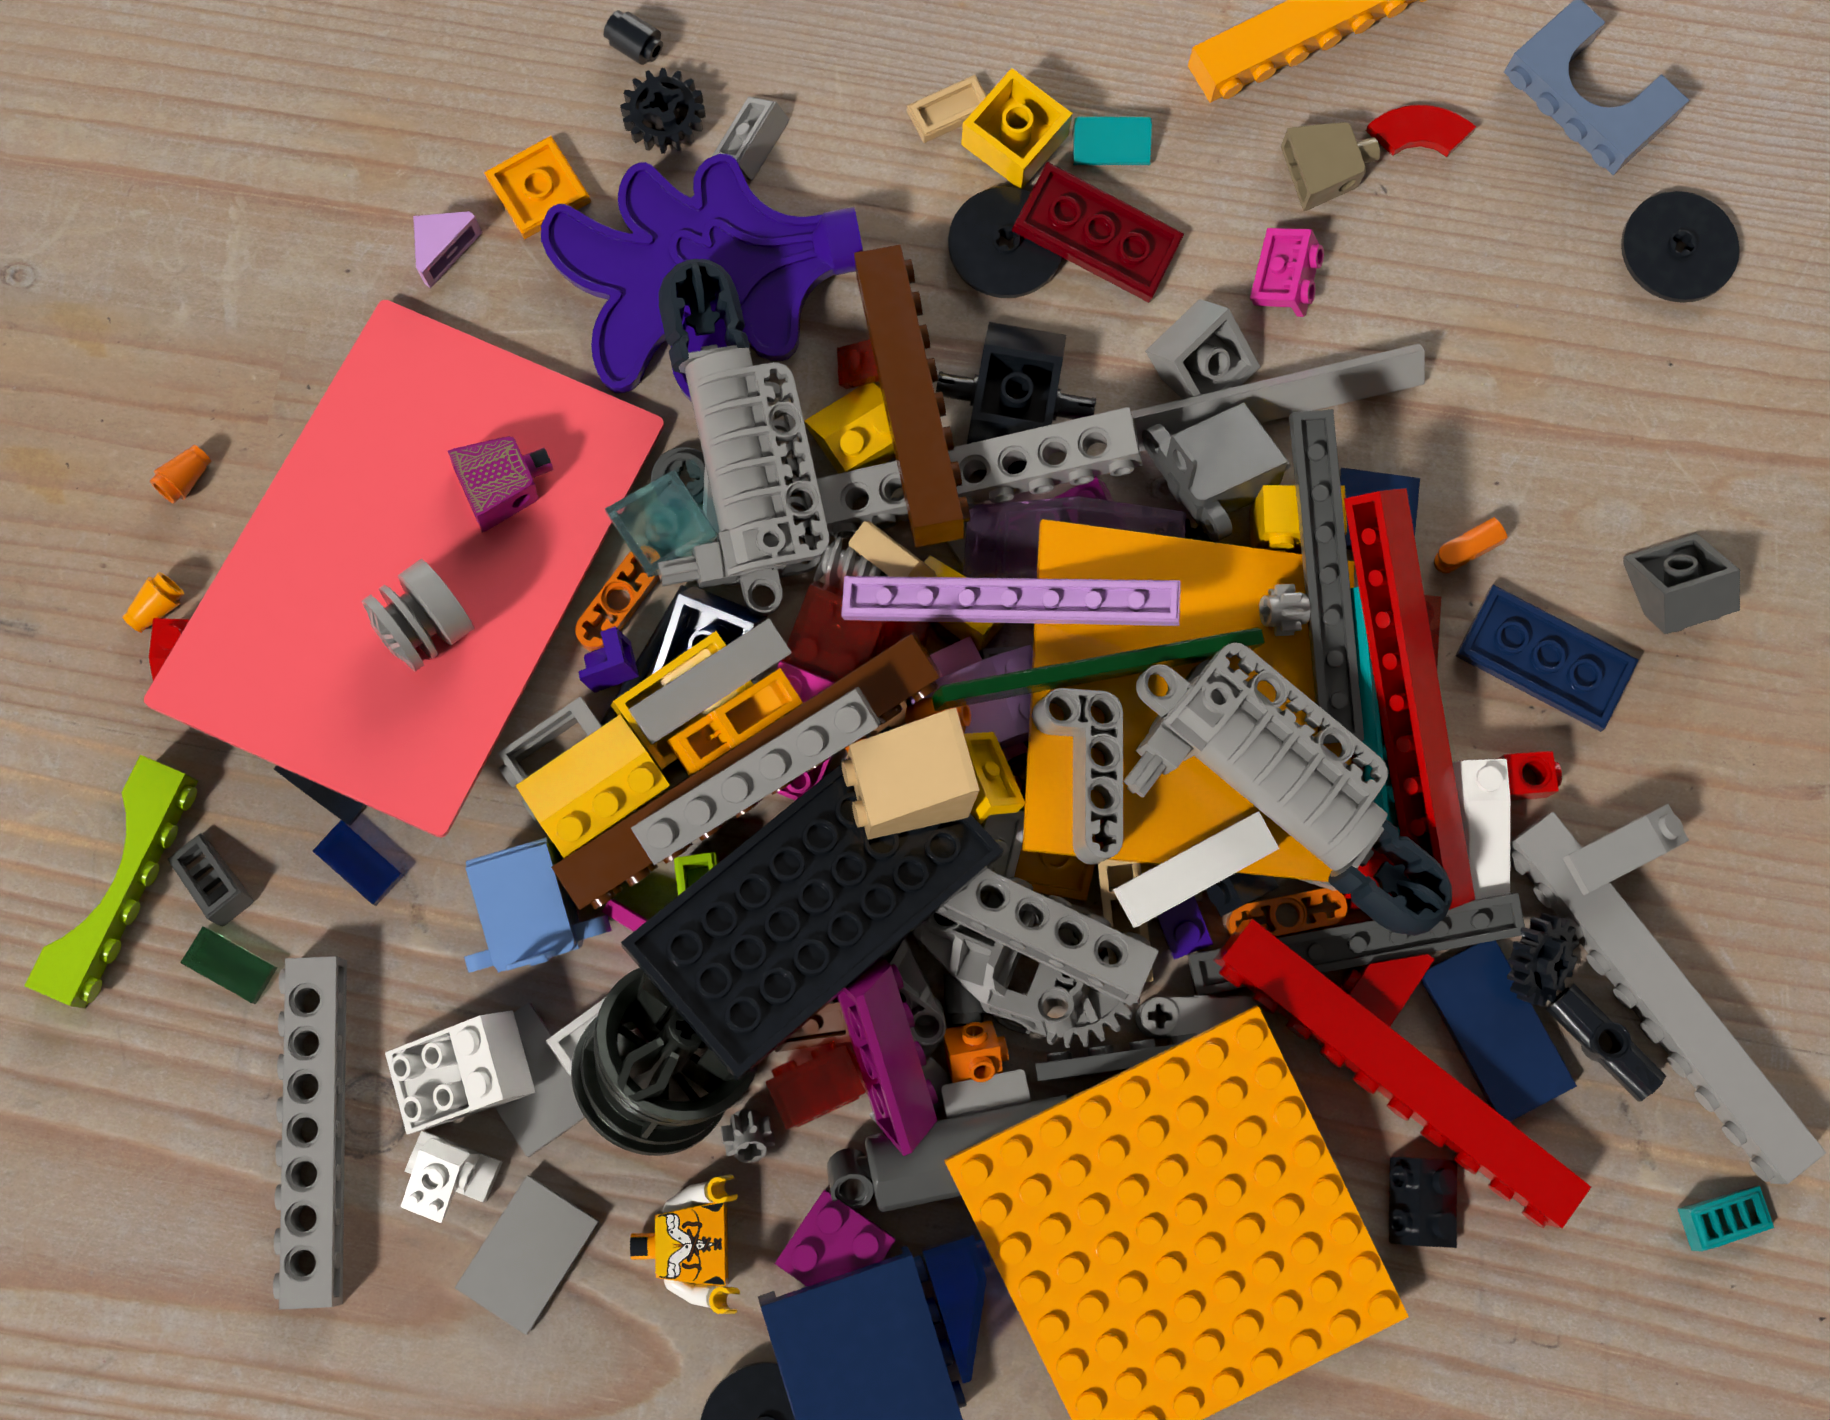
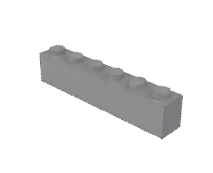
M857 687L641 820L631 829L653 865L878 728L881 722L860 688Z

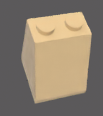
M957 708L939 712L850 744L847 760L842 761V772L846 786H854L857 801L852 802L854 819L857 827L864 826L868 840L968 818L979 793V786Z

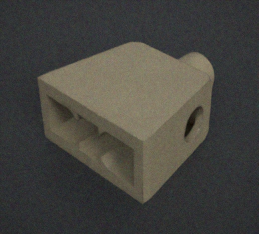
M1347 122L1288 128L1281 144V149L1303 211L1310 210L1357 188L1366 173L1365 164L1380 159V148L1376 138L1372 137L1356 141L1351 125Z

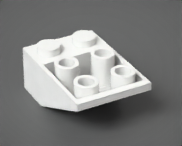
M513 1010L479 1015L385 1052L407 1135L536 1093Z

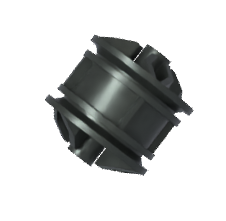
M637 968L615 984L603 1001L598 1016L594 1018L581 1035L573 1055L571 1079L574 1095L581 1112L589 1124L602 1137L612 1144L636 1154L663 1156L687 1150L709 1135L719 1123L725 1111L732 1107L747 1091L757 1072L758 1064L737 1081L640 968ZM632 1021L649 1043L625 1027L624 1024ZM680 1073L699 1085L708 1094L700 1098Z

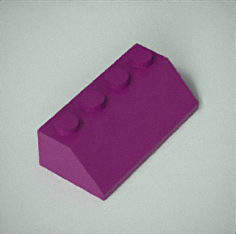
M881 958L839 994L838 1000L877 1126L901 1154L905 1156L914 1151L937 1122L933 1105L938 1103V1098L929 1079L925 1080L922 1067L927 1065L923 1049L918 1041L914 1042L910 1028L915 1027V1021L906 1002L902 1003L899 989L904 987L901 974L894 963L890 965L884 958Z

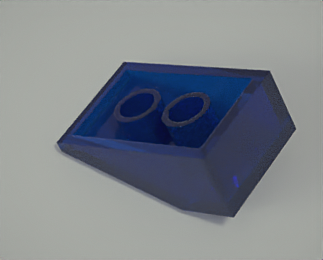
M971 1232L922 1247L963 1384L972 1380L987 1282L984 1268L992 1266L984 1240L979 1239L975 1241L974 1235Z

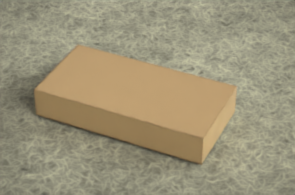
M973 75L907 105V113L923 143H926L963 126V122L987 95L976 75Z

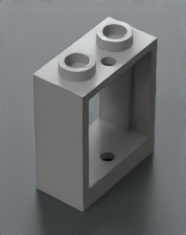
M581 696L498 752L505 763L499 767V770L512 788L528 777L519 762L579 722L589 736L602 727ZM523 799V800H522L523 805L525 806V808L527 809V811L530 813V815L533 817V819H534L535 821H537V819H536V817L534 816V814L532 813L531 809L529 808V806L527 805V803H526L525 800Z

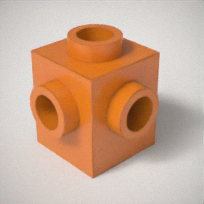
M992 1020L982 1023L972 1022L964 1026L947 1028L943 1039L946 1063L952 1083L971 1079L976 1082H986L995 1074L1003 1073L1002 1062L1009 1061L1007 1044L1004 1036L997 1037Z

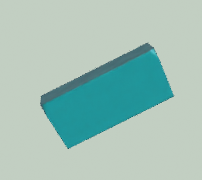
M1076 117L1073 125V165H1150L1152 118Z

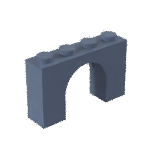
M1573 0L1514 53L1504 73L1517 89L1523 90L1536 102L1537 107L1542 113L1551 116L1564 129L1566 135L1571 140L1578 142L1592 155L1596 164L1606 168L1612 175H1615L1676 119L1689 102V99L1662 74L1636 98L1622 106L1602 107L1592 104L1580 96L1571 83L1569 63L1595 40L1605 21L1582 0Z

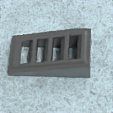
M199 833L167 859L205 917L219 926L228 924L254 902L240 880L202 833ZM204 853L206 857L190 870L186 867ZM210 868H214V870L211 871L208 875H206L203 879H201L199 882L197 881V879L200 876H202L205 872H207ZM223 881V884L220 887H218L210 895L207 894L209 890H211L218 883Z

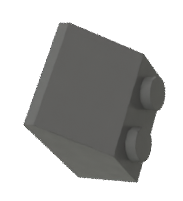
M1697 533L1623 557V564L1644 615L1664 634L1679 632L1687 627L1709 620H1716L1724 615L1740 611V569Z

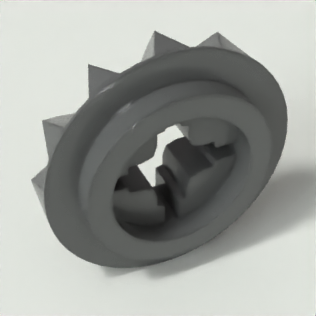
M677 447L662 454L655 462L651 473V483L655 494L666 506L670 505L682 511L684 508L689 507L698 508L703 501L705 470L703 453L690 447ZM684 465H686L689 477L696 480L688 482L686 488H684V493H681L678 482L672 479L673 477H680L681 471H683Z

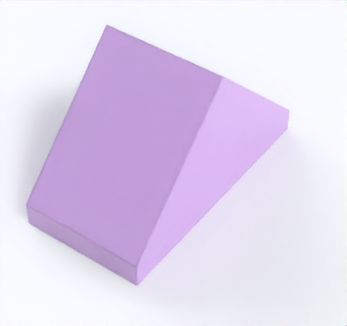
M471 212L413 216L416 269L424 284L431 288L482 234L476 217Z

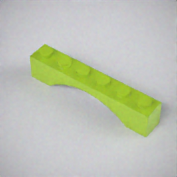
M142 755L139 756L121 792L126 812V839L122 860L114 881L100 904L82 923L62 938L43 947L24 985L25 987L72 1007L86 1009L88 1003L95 1000L101 990L102 980L100 978L107 964L112 963L121 949L120 938L126 926L133 923L139 913L141 906L139 900L145 888L150 886L158 875V861L164 849L169 848L176 839L178 833L177 823L183 811L188 810L196 798L197 789L195 787L198 780Z

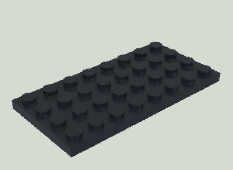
M888 725L878 734L892 730V728ZM841 763L621 942V947L732 1076L739 1081L1003 855V848L971 814L968 818L868 840L864 826L857 827L852 802L857 801L854 786H846Z

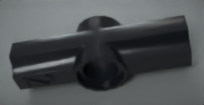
M1574 983L1569 984L1564 992H1559L1554 1002H1549L1546 1010L1581 1044V1049L1586 1057L1592 1061L1599 1062L1638 1102L1653 1094L1663 1084L1666 1075L1631 1041V1036L1627 1029L1619 1023L1612 1022ZM1603 1031L1612 1038L1613 1045L1609 1053L1603 1051L1599 1045V1036Z

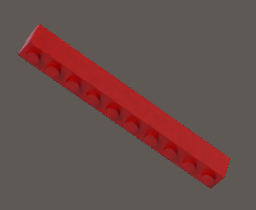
M1407 488L1377 491L1344 498L1400 836H1408L1431 855L1446 871L1452 885V902L1449 908L1451 910L1474 901L1475 895Z
M1254 919L1243 920L1213 959L1214 962L1222 967L1219 974L1236 987H1240L1243 984L1254 992L1255 995L1252 999L1257 1005L1271 1014L1278 1011L1289 1020L1286 1027L1305 1041L1309 1037L1322 1046L1319 1053L1337 1067H1341L1343 1064L1356 1073L1353 1080L1372 1094L1378 1091L1389 1099L1387 1107L1406 1121L1410 1117L1423 1126L1420 1133L1426 1139L1440 1148L1444 1144L1457 1153L1454 1160L1460 1166L1475 1175L1478 1171L1491 1180L1488 1187L1494 1193L1507 1201H1510L1512 1198L1525 1207L1522 1214L1537 1226L1544 1228L1546 1225L1563 1229L1591 1189L1589 1184Z

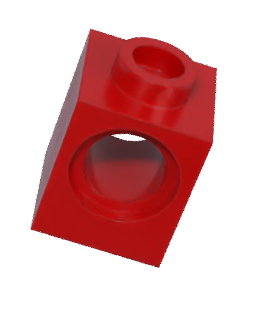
M1553 751L1504 754L1498 758L1507 759L1511 801L1547 798L1559 791L1558 786L1562 782V771L1560 764L1554 761ZM1523 767H1528L1535 772L1537 777L1536 785H1530L1524 780L1522 776Z

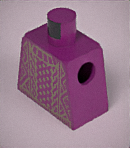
M510 436L448 450L454 471L482 532L493 528L536 502L538 494L533 478L553 470L545 448L522 456L514 437Z

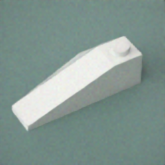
M1507 759L1452 762L1475 900L1509 894L1511 799Z

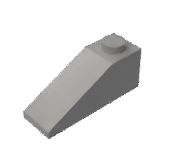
M1666 804L1563 857V860L1584 896L1689 841L1683 830L1680 819L1673 813L1669 804Z

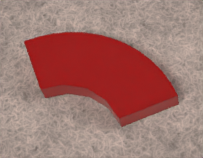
M1410 105L1382 114L1369 123L1365 131L1370 136L1375 137L1378 143L1392 156L1404 149L1420 146L1434 149L1448 157L1474 132L1476 126L1461 115L1444 108L1429 105Z

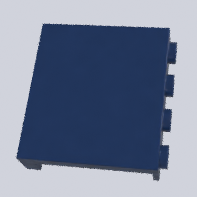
M907 1245L900 1247L902 1251L900 1255L778 1297H776L775 1291L758 1296L795 1420H963L960 1408L967 1406L959 1380L951 1382L947 1370L948 1366L954 1364L946 1338L938 1340L934 1327L935 1324L941 1323L940 1315L934 1298L926 1299L921 1283L928 1281L926 1269L921 1256L913 1257Z

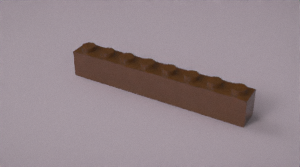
M901 244L855 252L856 278L915 548L964 539V522L970 521L969 506L966 497L959 498L956 488L957 486H962L961 472L958 461L951 462L948 451H954L953 437L950 426L942 427L940 417L946 416L945 403L942 392H934L933 383L938 382L935 359H927L925 349L930 348L927 325H919L917 316L923 315L919 291L912 292L910 287L911 283H915L912 260H904Z

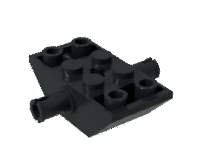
M989 322L979 375L975 374V377L971 378L939 371L936 392H942L945 398L968 401L970 406H973L967 444L1052 425V420L1056 421L1057 417L1074 420L1094 415L1096 398L1064 394L1058 388L1066 335ZM1012 393L1020 394V399L1011 398ZM1016 461L1012 463L1008 468V473L1018 474L1022 472L1026 467V462ZM976 470L973 472V474L985 476L987 473V471L985 470Z

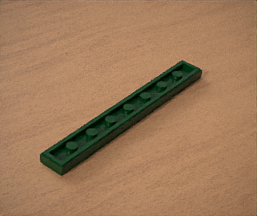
M1257 627L942 685L932 696V702L935 711L1143 673L1151 666L1157 664L1176 667L1212 659L1220 649L1231 643H1241L1253 651L1264 644L1265 641L1262 629Z

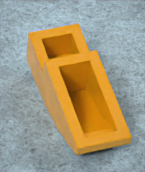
M779 668L671 737L667 742L690 776L803 702L782 669Z

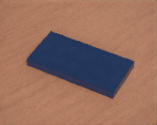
M1494 584L1489 588L1455 655L1600 732L1606 728L1639 660Z
M1495 940L1475 944L1434 965L1427 970L1421 982L1489 1106L1511 1122L1577 1087L1532 1004L1517 999V994L1510 991L1514 981L1507 979V975L1512 968Z

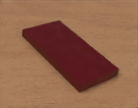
M1048 161L1011 230L1148 303L1153 298L1184 236V233Z

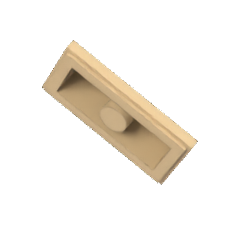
M864 521L849 540L848 544L851 548L889 577L937 576L935 571L870 521Z

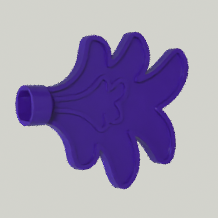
M717 154L707 158L698 167L693 178L694 196L691 198L673 187L651 164L639 162L632 165L626 171L618 191L619 210L627 228L631 232L630 234L602 225L571 206L557 204L547 211L542 222L541 242L550 261L565 279L586 293L608 300L599 312L593 328L592 357L597 373L605 387L614 393H626L639 385L651 358L666 340L659 309L658 292L663 278L675 265L686 260H710L722 266L731 276L738 292L745 328L742 332L747 335L750 347L760 357L770 361H784L793 356L799 346L801 312L809 294L819 283L832 275L856 272L854 253L863 251L855 207L807 217L790 216L777 212L766 206L754 195L745 180L737 160L729 154ZM717 296L715 300L710 302L711 310L714 312L718 301ZM685 305L682 326L688 332V353L701 351V347L717 344L718 348L727 347L724 320L719 319L714 324L715 333L696 336L694 328L685 323V318L691 315L689 306ZM673 370L674 377L681 391L691 401L686 374Z

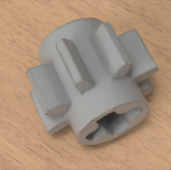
M1277 584L1275 589H1269L1268 595H1264L1260 600V620L1265 627H1274L1275 636L1294 635L1295 631H1301V625L1307 624L1310 619L1311 607L1309 598L1305 593H1295V584Z
M739 1110L731 1115L730 1125L721 1126L722 1141L725 1144L726 1155L732 1156L735 1154L736 1159L740 1162H757L766 1155V1146H775L770 1117L764 1116L761 1118L760 1113L756 1110Z

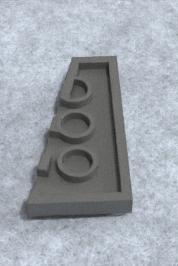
M1197 1033L1172 1036V1045L1156 1047L1155 1039L1129 1042L1130 1051L1114 1053L1113 1045L1087 1048V1057L1073 1059L1071 1051L1046 1054L1047 1062L1035 1064L1038 1081H1048L1101 1074L1108 1071H1124L1196 1036Z

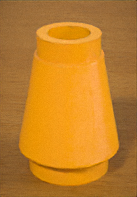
M158 572L153 578H147L127 612L122 617L129 626L142 633L153 624V618H162L181 604L179 599L184 595V592L172 579Z

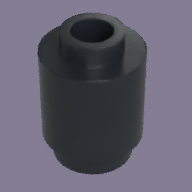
M617 10L610 16L605 25L603 35L609 40L610 46L640 65H644L648 61L653 62L659 56L663 47L661 32L631 12L623 13Z

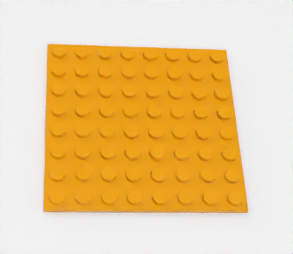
M1042 519L1040 521L1037 579L1180 580V625L1034 623L1032 669L1258 627V629H1262L1265 643L1253 650V652L1315 702L1308 623L1301 625L1302 630L1295 631L1294 635L1275 636L1274 627H1265L1259 615L1261 598L1264 595H1268L1269 589H1275L1277 584H1295V593H1305L1302 554ZM1348 561L1350 588H1354V561ZM1237 655L1231 658L1226 657L1230 661V668L1234 671L1242 670L1238 666L1241 659ZM1201 662L1170 668L1185 679L1191 670ZM1255 671L1247 674L1249 677L1245 680L1249 682L1258 673ZM1142 673L1063 687L1106 691L1115 695L1121 702L1123 709L1124 781L1142 757L1135 750L1149 733V729L1158 715L1139 698L1136 691V682ZM1150 675L1148 679L1149 690L1156 696H1165L1168 691L1165 679L1159 675ZM1259 681L1257 690L1271 702H1274L1276 698L1275 688L1267 681ZM1055 689L1031 693L1022 851L1076 856L1073 849V737L1048 735L1036 728L1032 718L1033 708L1039 700ZM1287 698L1286 702H1284L1279 708L1282 711L1285 710L1286 708H1288L1285 705L1291 701ZM1050 703L1049 711L1055 719L1063 721L1064 714L1061 707ZM1091 706V715L1094 720L1104 724L1103 712L1098 707ZM1302 710L1297 713L1292 712L1297 717L1296 722L1300 726L1308 725L1304 721L1305 712ZM1318 727L1313 729L1315 733L1312 736L1315 737L1318 733ZM1341 743L1323 744L1336 756H1340L1342 752ZM1091 748V758L1100 766H1104L1105 759L1102 752L1096 748ZM1195 756L1186 761L1183 760L1179 767L1166 775L1161 774L1144 797L1139 796L1137 793H1131L1127 789L1128 786L1123 782V844L1118 854L1108 860L1159 865L1259 811L1279 849L1236 873L1329 882L1328 879L1332 870ZM1351 758L1345 762L1347 765H1351ZM1091 790V801L1096 807L1103 809L1105 801L1102 794L1096 790ZM1095 835L1092 836V842L1098 843L1100 849L1104 847L1103 842L1097 841Z
M1258 1005L944 1160L1071 1420H1203L1409 1317Z

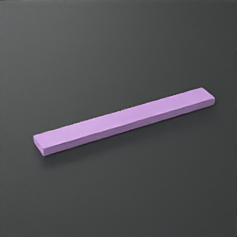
M845 576L841 616L844 620L1179 626L1180 580Z

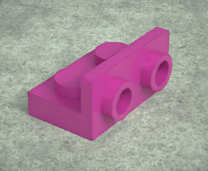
M1267 228L1250 296L1254 306L1291 307L1297 317L1306 316L1308 304H1312L1315 298L1314 278L1316 270L1321 268L1324 259L1323 246L1319 244L1312 229Z

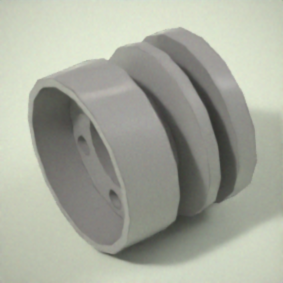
M420 559L398 575L400 584L405 591V594L401 597L386 585L379 588L383 599L388 605L384 608L372 595L361 601L376 634L395 657L403 660L414 672L424 666L421 657L415 649L419 646L431 659L438 655L436 647L430 638L431 636L437 634L451 646L474 629L471 620L456 597L423 559Z

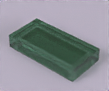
M202 926L180 962L253 1004L257 1003L278 968Z

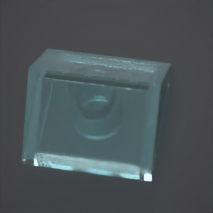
M675 470L605 508L606 514L648 577L659 575L658 562L692 556L694 546L712 543L718 536Z

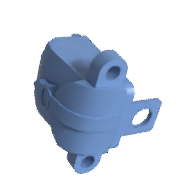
M548 837L466 861V872L488 946V950L464 957L468 973L494 966L498 972L529 964L533 966L544 963L554 956L580 949L586 938L612 931L608 915L583 922L579 921L574 901L551 868L563 858L554 843H550Z

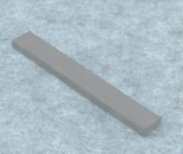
M1415 344L1131 411L1140 451L1146 450L1142 441L1143 430L1156 424L1164 426L1170 436L1243 402L1257 420L1263 423L1288 417L1292 412L1314 411L1424 385L1425 350L1420 344Z

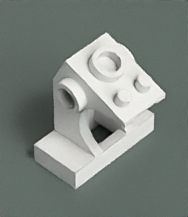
M421 1131L404 1171L410 1173L411 1177L401 1207L442 1223L455 1192L483 1203L486 1202L503 1162L432 1133Z

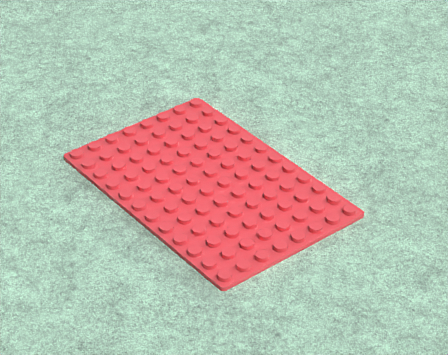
M380 301L145 694V704L150 709L436 837H445L454 824L664 429L663 419L656 414L392 301ZM507 436L514 437L522 456L545 448L553 470L533 478L538 494L537 501L493 528L482 532L454 471L448 450ZM420 559H423L456 597L471 620L474 629L451 646L437 634L431 636L430 638L436 647L438 655L431 659L419 646L415 649L421 657L424 666L414 672L403 660L395 657L376 634L361 601L372 595L384 608L388 605L383 599L379 588L386 585L401 597L405 594V591L400 584L398 575Z

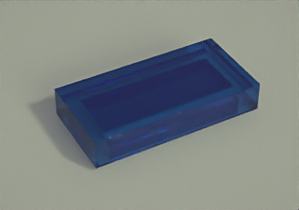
M342 820L313 849V852L374 906H377L404 876L402 872Z

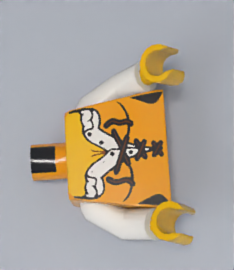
M732 1174L718 1176L711 1179V1181L689 1185L666 1201L662 1214L655 1215V1232L631 1233L630 1237L631 1260L655 1259L656 1278L664 1279L667 1290L690 1304L711 1308L717 1314H736L737 1309H730L728 1307L727 1297L729 1294H740V1290L737 1287H723L729 1284L727 1202L738 1198V1194L730 1196L725 1191V1182L735 1179Z

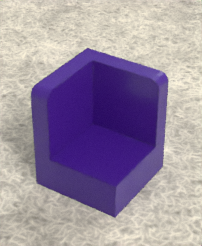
M616 626L601 631L604 647L585 654L586 669L578 672L580 681L594 693L639 677L631 641Z

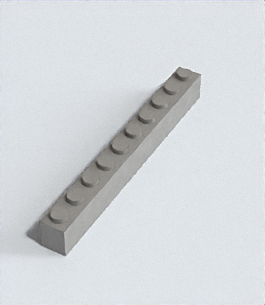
M1551 812L1538 819L1510 841L1511 866L1518 873L1525 874L1535 886L1533 889L1534 894L1547 908L1552 907L1559 917L1570 921L1569 926L1576 928L1572 939L1579 940V943L1587 951L1588 955L1586 958L1591 967L1600 975L1605 974L1614 985L1613 993L1624 1007L1632 1008L1642 1021L1640 1023L1642 1031L1651 1041L1660 1043L1669 1055L1667 1061L1672 1069L1681 1077H1686L1696 1089L1694 1095L1698 1102L1706 1110L1717 1115L1724 1124L1722 1131L1734 1145L1742 1147L1752 1159L1749 1161V1164L1757 1176L1771 1184H1789L1826 1154L1825 1150L1613 885L1609 882L1583 896L1563 860V857L1582 847L1557 815Z

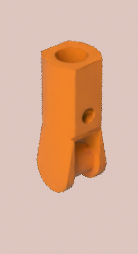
M1493 517L1465 532L1462 536L1444 543L1434 558L1435 568L1442 573L1453 572L1470 560H1474L1504 544L1508 538L1504 527Z

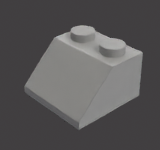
M1201 299L1188 309L1145 351L1160 378L1182 399L1241 386L1260 368L1230 309Z

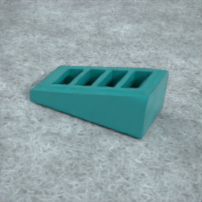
M1754 1186L1677 1208L1691 1251H1706L1774 1228L1760 1186ZM1752 1199L1759 1222L1752 1223L1745 1200ZM1730 1205H1737L1743 1223L1742 1227L1737 1226ZM1721 1208L1729 1229L1724 1232L1716 1211ZM1706 1213L1714 1231V1235L1711 1236L1708 1235L1702 1217Z

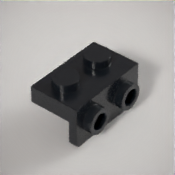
M1407 1157L1390 1158L1389 1242L1391 1244L1457 1248L1456 1161Z

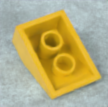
M717 631L615 699L611 704L616 714H621L659 770H662L678 759L669 746L668 739L754 685L751 680L654 744H650L628 709L724 648L726 644Z

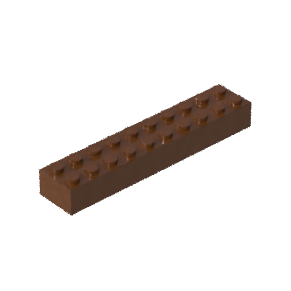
M912 632L583 845L551 868L579 910L590 903L594 909L599 908L623 890L622 882L626 880L631 887L650 875L658 867L657 864L653 865L631 829L638 822L857 687L862 691L880 720V725L902 712L903 708L900 703L910 696L914 698L915 702H918L935 691L938 687L935 680L940 678L941 672L916 633ZM821 762V763H819L818 765L814 766L813 768H811L810 770H808V772L811 771V770H813L814 768H816L817 766H819V765L822 764L823 762ZM794 779L785 784L784 786L780 787L779 789L775 790L771 794L774 795L775 793L779 792L780 790L791 784L794 781ZM761 800L735 815L736 818L754 808ZM727 821L699 837L702 841L717 832ZM692 842L663 860L665 864L687 851V848L693 845Z

